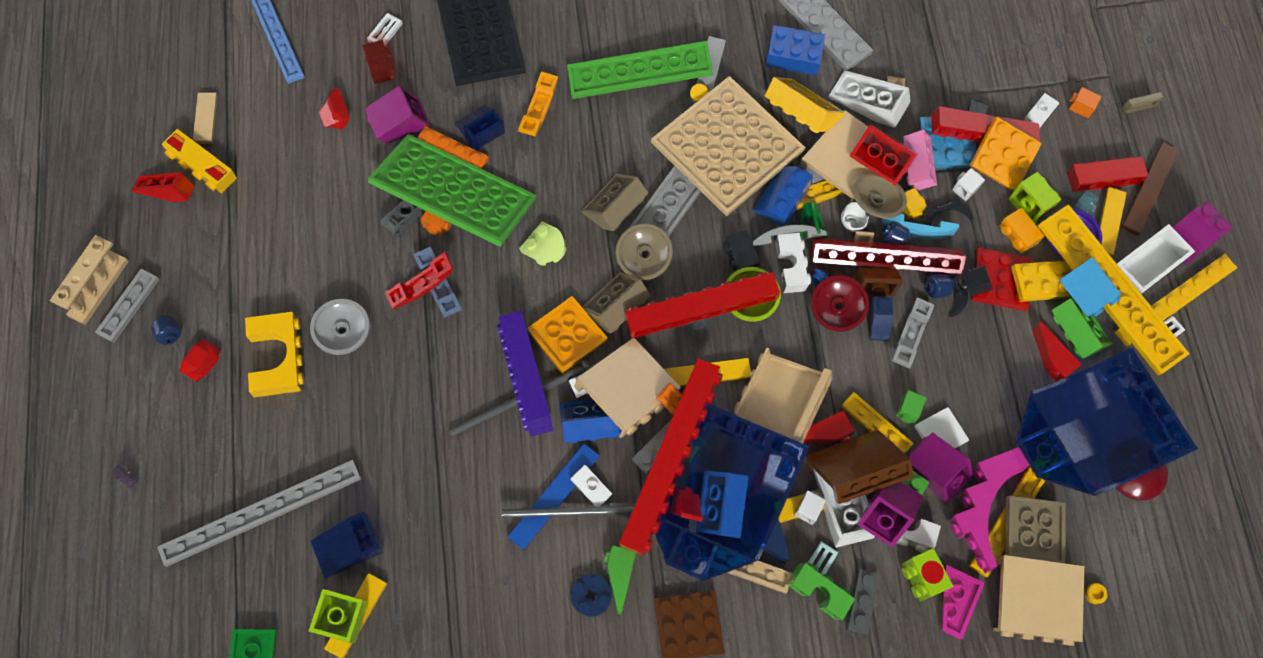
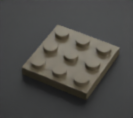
M1006 496L1005 555L1066 563V503Z

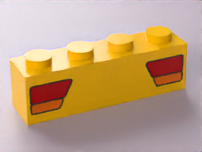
M178 129L162 143L166 150L164 153L171 160L176 159L179 161L178 164L184 170H191V174L199 181L203 179L206 182V186L212 191L216 189L222 194L237 179L232 169Z

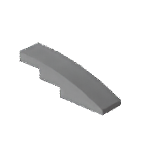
M709 36L707 43L713 75L700 77L696 83L705 85L708 93L714 89L726 40Z

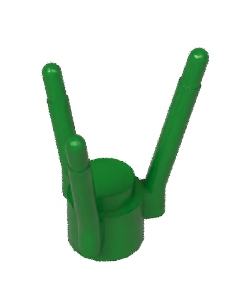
M808 202L804 204L803 211L800 212V225H804L805 218H807L808 221H814L818 234H821L820 226L827 233L817 203ZM800 232L801 239L803 238V232Z

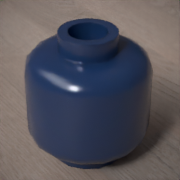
M893 222L890 225L886 224L882 230V234H884L883 241L887 244L907 245L910 241V230L898 222Z
M933 274L927 278L924 288L931 298H944L952 293L954 281L948 274Z
M160 316L151 325L152 333L159 344H173L180 338L181 330L173 317Z

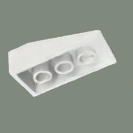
M844 70L829 94V99L879 124L895 128L910 103V92L908 87Z
M813 469L819 493L826 500L823 507L835 547L873 539L874 535L857 525L868 505L866 496L863 495L838 504L835 501L833 489Z

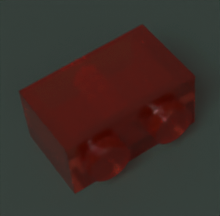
M383 40L362 45L374 84L395 79L393 72L396 71L394 61L389 60V57H391L389 46H385Z

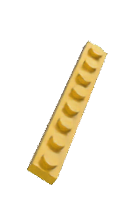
M1224 254L1151 307L1164 321L1238 267ZM1120 328L1115 331V334L1126 347L1132 344Z

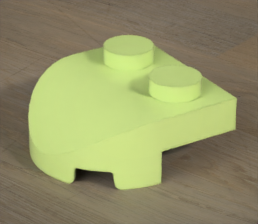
M541 222L519 248L523 254L535 259L539 265H546V263L552 261L556 263L566 252L565 240L561 232L545 222Z

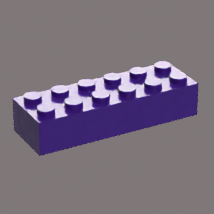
M522 311L499 316L500 324L497 325L524 430H529L530 437L554 431Z

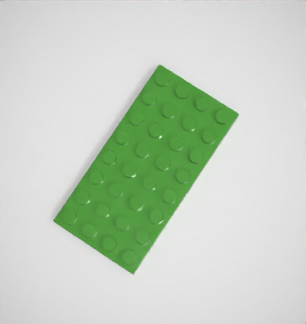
M410 134L399 143L368 178V183L499 247L502 246L536 200L535 194Z

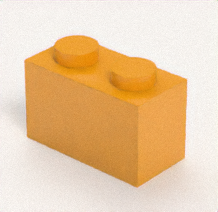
M1022 208L1004 218L999 225L1001 232L1009 238L1013 247L1021 254L1037 245L1045 236Z

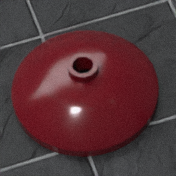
M837 275L823 280L816 287L811 298V309L817 322L824 328L834 332H846L859 326L865 319L869 309V299L864 287L858 281L848 276ZM840 303L842 305V308L837 309L835 307V304Z
M1135 442L1127 443L1117 448L1109 459L1108 472L1115 488L1124 496L1133 500L1145 501L1155 498L1165 489L1168 481L1167 466L1161 455L1150 446Z

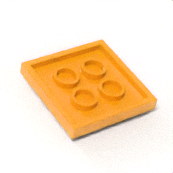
M995 117L969 166L1014 192L1022 182L1042 143L1002 119Z
M573 296L527 328L529 335L562 374L608 341L607 336Z

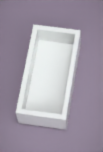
M1168 224L1117 263V265L1142 294L1195 251Z

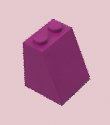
M401 86L396 87L365 108L366 118L374 129L373 134L375 138L387 144L404 138L408 134L412 135L420 132L425 126L431 127L418 97Z
M1207 200L1172 227L1195 251L1183 261L1185 265L1233 229L1229 222Z
M933 432L929 436L924 437L920 445L907 455L911 459L913 471L930 482L927 487L945 504H948L973 478L970 459Z
M903 482L876 490L857 525L893 548L915 520L923 495Z

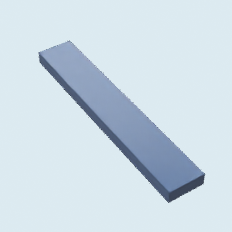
M251 0L287 83L305 78L271 0Z

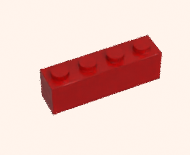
M1129 156L1125 159L1112 158L1102 162L1096 160L1085 164L1079 162L1074 164L1067 172L1072 192L1141 184L1149 176L1143 157Z

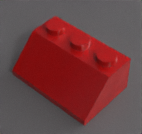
M869 125L849 156L896 186L908 171L918 153L874 125Z

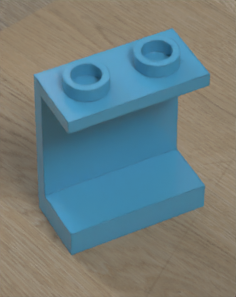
M1095 257L1090 258L1059 280L1087 317L1090 315L1097 316L1104 311L1103 306L1108 303L1112 306L1121 300L1119 296L1122 294L1121 290L1119 291L1097 264L1099 262Z

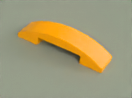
M541 72L536 84V91L526 115L522 118L518 132L532 136L537 135L550 107L558 76Z

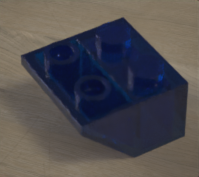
M486 105L455 122L456 127L474 150L481 148L505 133L502 119L493 108Z

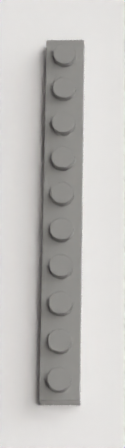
M353 460L158 546L163 565L168 567L361 480L355 462Z

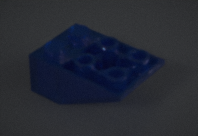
M365 511L343 520L310 541L325 579L384 553L369 515Z

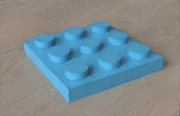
M920 117L919 131L925 130L931 136L935 168L971 169L972 167L969 165L977 152L976 143L971 140H958L953 137H940L939 135L932 134L931 117Z

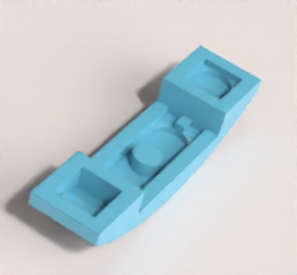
M904 214L894 218H882L881 222L884 225L898 222L910 230L911 238L923 240L947 238L954 235L959 228V224L941 221L937 227L905 222Z

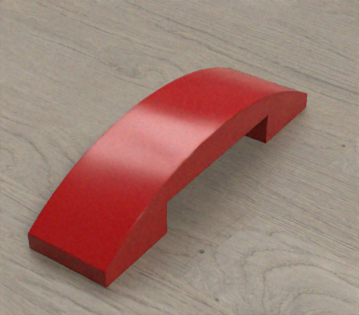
M446 252L430 262V267L406 283H398L385 292L393 309L425 295L450 275L454 268Z

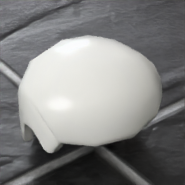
M851 202L846 205L841 213L843 226L851 232L861 231L867 226L869 216L866 215V212L857 202Z

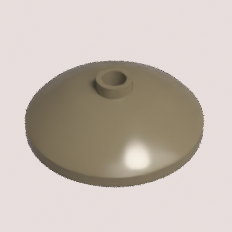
M876 173L860 176L853 186L855 201L866 213L885 219L899 216L906 207L907 198L899 184L896 186Z
M638 224L630 227L621 235L616 247V258L621 269L627 275L641 280H651L663 274L669 267L673 256V248L668 235L662 229L652 224ZM644 251L649 252L647 257L642 256Z

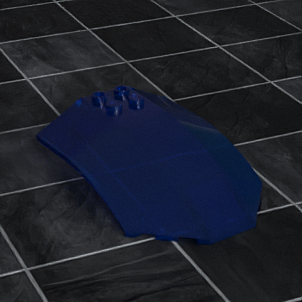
M1129 348L1067 378L1039 389L1031 390L1016 440L1019 449L1037 478L1092 496L1125 484L1198 449L1133 348Z
M711 404L707 405L706 410H708L706 419L699 424L700 433L698 438L693 439L691 443L693 447L691 455L684 460L683 465H685L683 474L676 479V489L681 490L682 486L694 489L693 493L698 494L699 499H701L704 471L748 476L740 538L697 532L696 520L669 513L673 495L669 496L667 501L669 502L666 514L662 513L659 520L661 521L658 533H655L664 555L665 563L701 581L712 579L760 559L809 449V446Z

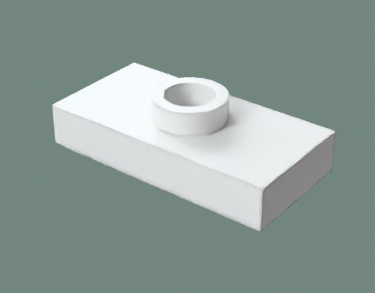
M1044 93L1024 120L1039 123L1040 128L1058 106L1059 102Z
M583 465L570 478L595 507H600L612 495L586 465Z

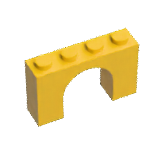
M293 312L245 318L246 337L250 342L279 340L287 346L286 357L278 367L272 370L248 373L249 393L255 398L302 391L301 385L304 384V375L300 373V366H303V358L299 354V348L302 347L301 337L298 336V329L301 328L299 318H296Z

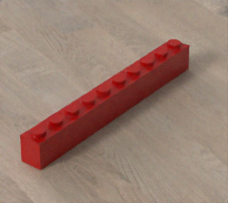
M697 359L619 542L622 548L643 557L646 552H650L653 546V541L651 540L653 534L658 533L661 526V521H659L662 513L666 514L669 502L667 501L669 496L674 495L676 491V479L683 474L685 465H683L684 460L691 455L693 449L691 443L693 439L698 438L700 433L699 424L706 419L708 410H706L707 405L712 403L715 397L714 388L721 383L723 374H721L720 366Z

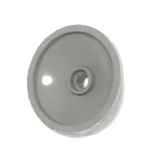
M335 299L323 304L313 315L310 324V332L315 344L324 352L333 355H344L358 349L367 339L370 330V321L366 311L361 305L348 299ZM346 329L345 333H340V330Z

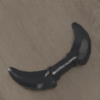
M950 198L944 204L929 205L923 216V225L931 226L934 217L946 210L959 211L966 215L969 220L973 219V215L965 203L958 199Z
M927 271L925 273L926 276L945 273L953 279L956 303L949 317H954L961 313L967 305L968 292L964 291L959 285L956 278L958 274Z

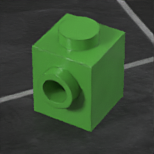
M908 390L903 395L896 416L900 417L903 422L915 423L921 415L926 397Z

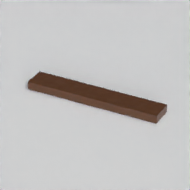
M1164 142L1160 145L1148 170L1149 176L1143 181L1121 228L1137 236L1141 234L1179 153L1178 149Z

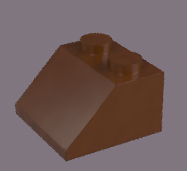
M863 266L855 274L856 281L864 287L868 296L893 297L903 283V279L897 269Z

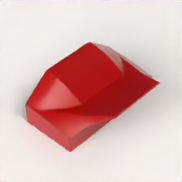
M332 89L325 105L319 111L325 128L335 127L337 129H344L350 120L340 89Z
M202 339L192 347L183 359L179 371L198 383L202 376L208 375L220 359L218 355L221 350Z

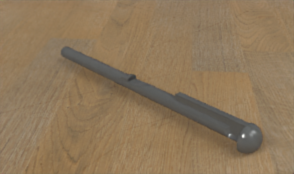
M581 361L579 365L567 370L565 373L542 382L543 391L545 392L588 371L591 368L590 364L586 361ZM516 397L508 399L503 404L449 429L451 436L453 437L518 405Z
M636 502L609 503L610 506L585 507L581 509H572L573 506L567 508L502 509V517L632 514Z

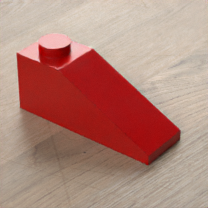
M181 172L139 176L131 191L171 202L188 201L195 186Z
M1042 321L1032 329L1044 368L1053 380H1056L1057 383H1060L1082 365Z
M841 411L812 425L803 444L842 443L852 439L851 435L855 430L845 412Z
M682 486L681 490L676 489L669 513L702 522L703 516L699 495L694 494V489Z

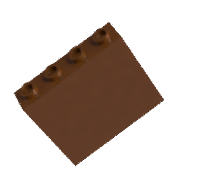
M879 430L806 455L809 472L813 473L814 469L833 489L835 501L838 504L914 477L911 459Z

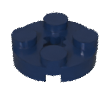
M594 574L584 575L573 584L571 602L577 612L587 617H596L603 614L609 607L612 591L610 585L602 576ZM589 590H592V592L597 593V596L594 597V601H591L590 598L586 599L585 595L588 594Z

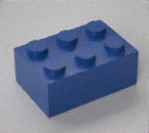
M773 25L765 66L817 75L822 59L825 34Z

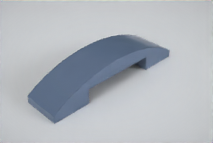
M431 247L413 254L421 272L430 267V262L436 258ZM446 279L431 290L432 296L444 318L462 310Z

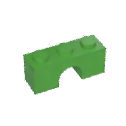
M809 562L798 563L786 583L787 586L801 596H810L812 591L818 587L823 593V601L819 609L835 620H843L855 600L854 597L849 595L850 591L848 589L835 585L833 583L834 580L830 576L817 572V567Z

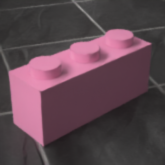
M925 130L903 136L904 145L918 153V156L908 169V176L906 177L908 185L916 188L917 191L937 185L931 136Z

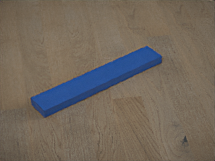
M583 444L532 508H559L576 487L570 478L583 465L590 469L600 455ZM551 516L523 517L510 533L508 539L524 551Z

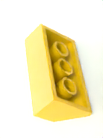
M773 77L765 94V97L770 100L769 102L772 105L780 106L783 108L782 111L784 113L795 116L796 120L802 124L806 123L810 126L809 129L815 133L827 132L845 115L844 111L792 78Z

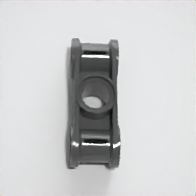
M403 200L382 218L380 225L386 227L392 232L391 234L394 237H397L425 210Z

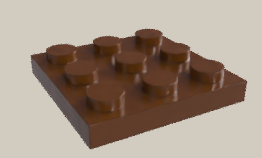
M715 591L654 598L662 658H701L725 654Z

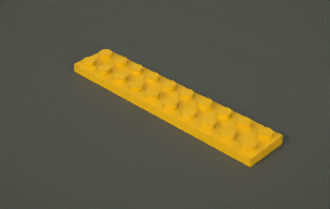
M1069 204L1038 225L1073 270L1092 257H1095L1099 262L1097 264L1115 287L1122 292L1119 296L1121 300L1112 306L1108 303L1103 308L1158 376L1189 355V352Z

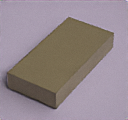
M1161 92L1129 99L1121 108L1122 112L1127 114L1155 107L1163 96Z

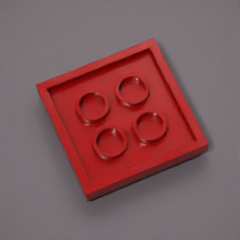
M978 248L976 250L974 268L986 267L993 290L972 296L971 301L1027 311L1029 309V301L1020 302L1011 266L1014 264L1033 263V258Z

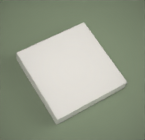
M948 407L914 426L922 439L933 432L954 448L969 441Z

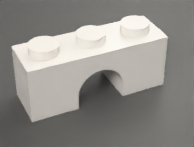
M800 233L779 234L775 240L777 258L788 259L794 265V267L783 269L782 271L783 293L806 291L811 283L810 274L806 271L808 261L807 257L803 254L804 240L800 238Z
M921 519L916 522L914 531L906 530L897 543L903 546H914L915 550L922 553L932 548L935 549L941 526Z

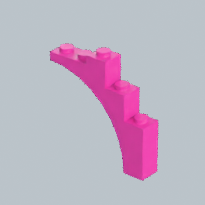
M1021 447L981 461L974 467V477L980 484L967 488L962 493V502L969 510L954 515L949 521L950 529L953 534L957 535L958 539L967 538V545L970 550H973L976 555L977 565L980 569H983L984 573H988L998 566L992 553L988 536V518L991 504L1000 487L1008 479L1024 471L1030 465Z

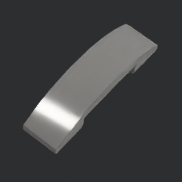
M789 225L770 230L758 236L752 241L753 246L772 243L771 236L804 232V238L809 239L823 237L827 233L820 229L821 234H818L816 227Z
M918 297L916 298L896 345L892 358L893 362L909 369L911 368L917 352L916 349L926 323L929 321L934 304Z

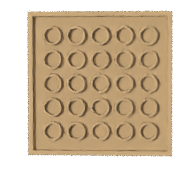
M730 76L651 139V143L726 216L805 150V147Z

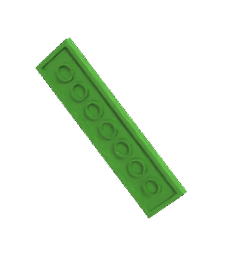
M707 41L567 65L572 99L713 75Z

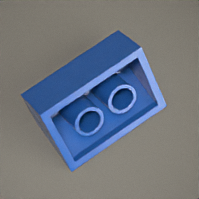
M785 166L772 178L753 208V212L782 227L786 226L812 185L813 174L797 166Z
M593 399L559 403L564 443H576L583 440L594 441L607 437L616 438L622 432Z
M704 471L700 499L703 519L702 522L697 521V532L740 538L746 491L748 488V476Z

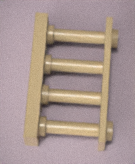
M95 235L50 299L52 303L69 310L66 314L69 318L84 325L87 324L129 262L126 258L109 251L113 243Z

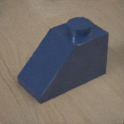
M873 297L869 303L870 340L889 341L893 320V298Z
M779 519L755 524L751 535L753 542H757L758 548L782 563L787 562L790 557Z

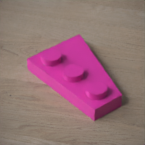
M945 565V571L954 587L943 591L941 631L962 640L985 583Z

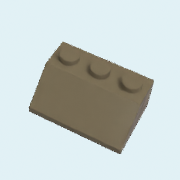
M615 174L581 212L602 229L614 231L620 227L626 217L632 214L635 207L644 201L648 191L638 177Z
M619 272L582 308L600 329L611 334L625 321V311H628L631 307L644 305L651 295L641 279Z

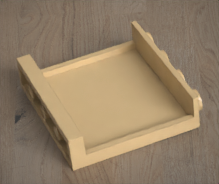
M844 110L845 115L825 132L805 154L799 167L801 169L809 167L849 196L851 198L849 203L855 201L853 186L856 180L864 174L874 172L849 156L868 126Z
M632 338L579 376L574 385L578 392L584 389L622 430L619 435L620 438L626 434L630 436L637 430L639 424H646L651 419L652 414H659L665 408L656 396L668 383H671L678 391L681 389L635 338Z
M766 348L764 354L761 353L758 358L756 370L753 369L751 372L748 386L745 385L743 388L740 402L735 404L733 412L735 413L736 421L802 446L833 379L832 370L824 368L823 372L772 355L770 354V349Z
M1008 555L997 556L996 563L1001 565L998 628H993V631L1001 632L1000 636L1014 637V634L1021 635V639L1034 640V637H1039L1041 642L1047 643L1061 640L1062 645L1074 646L1075 642H1083L1084 566Z

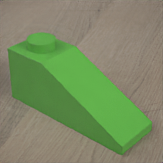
M612 545L611 551L607 550L604 562L608 563L607 571L617 614L621 615L636 553Z

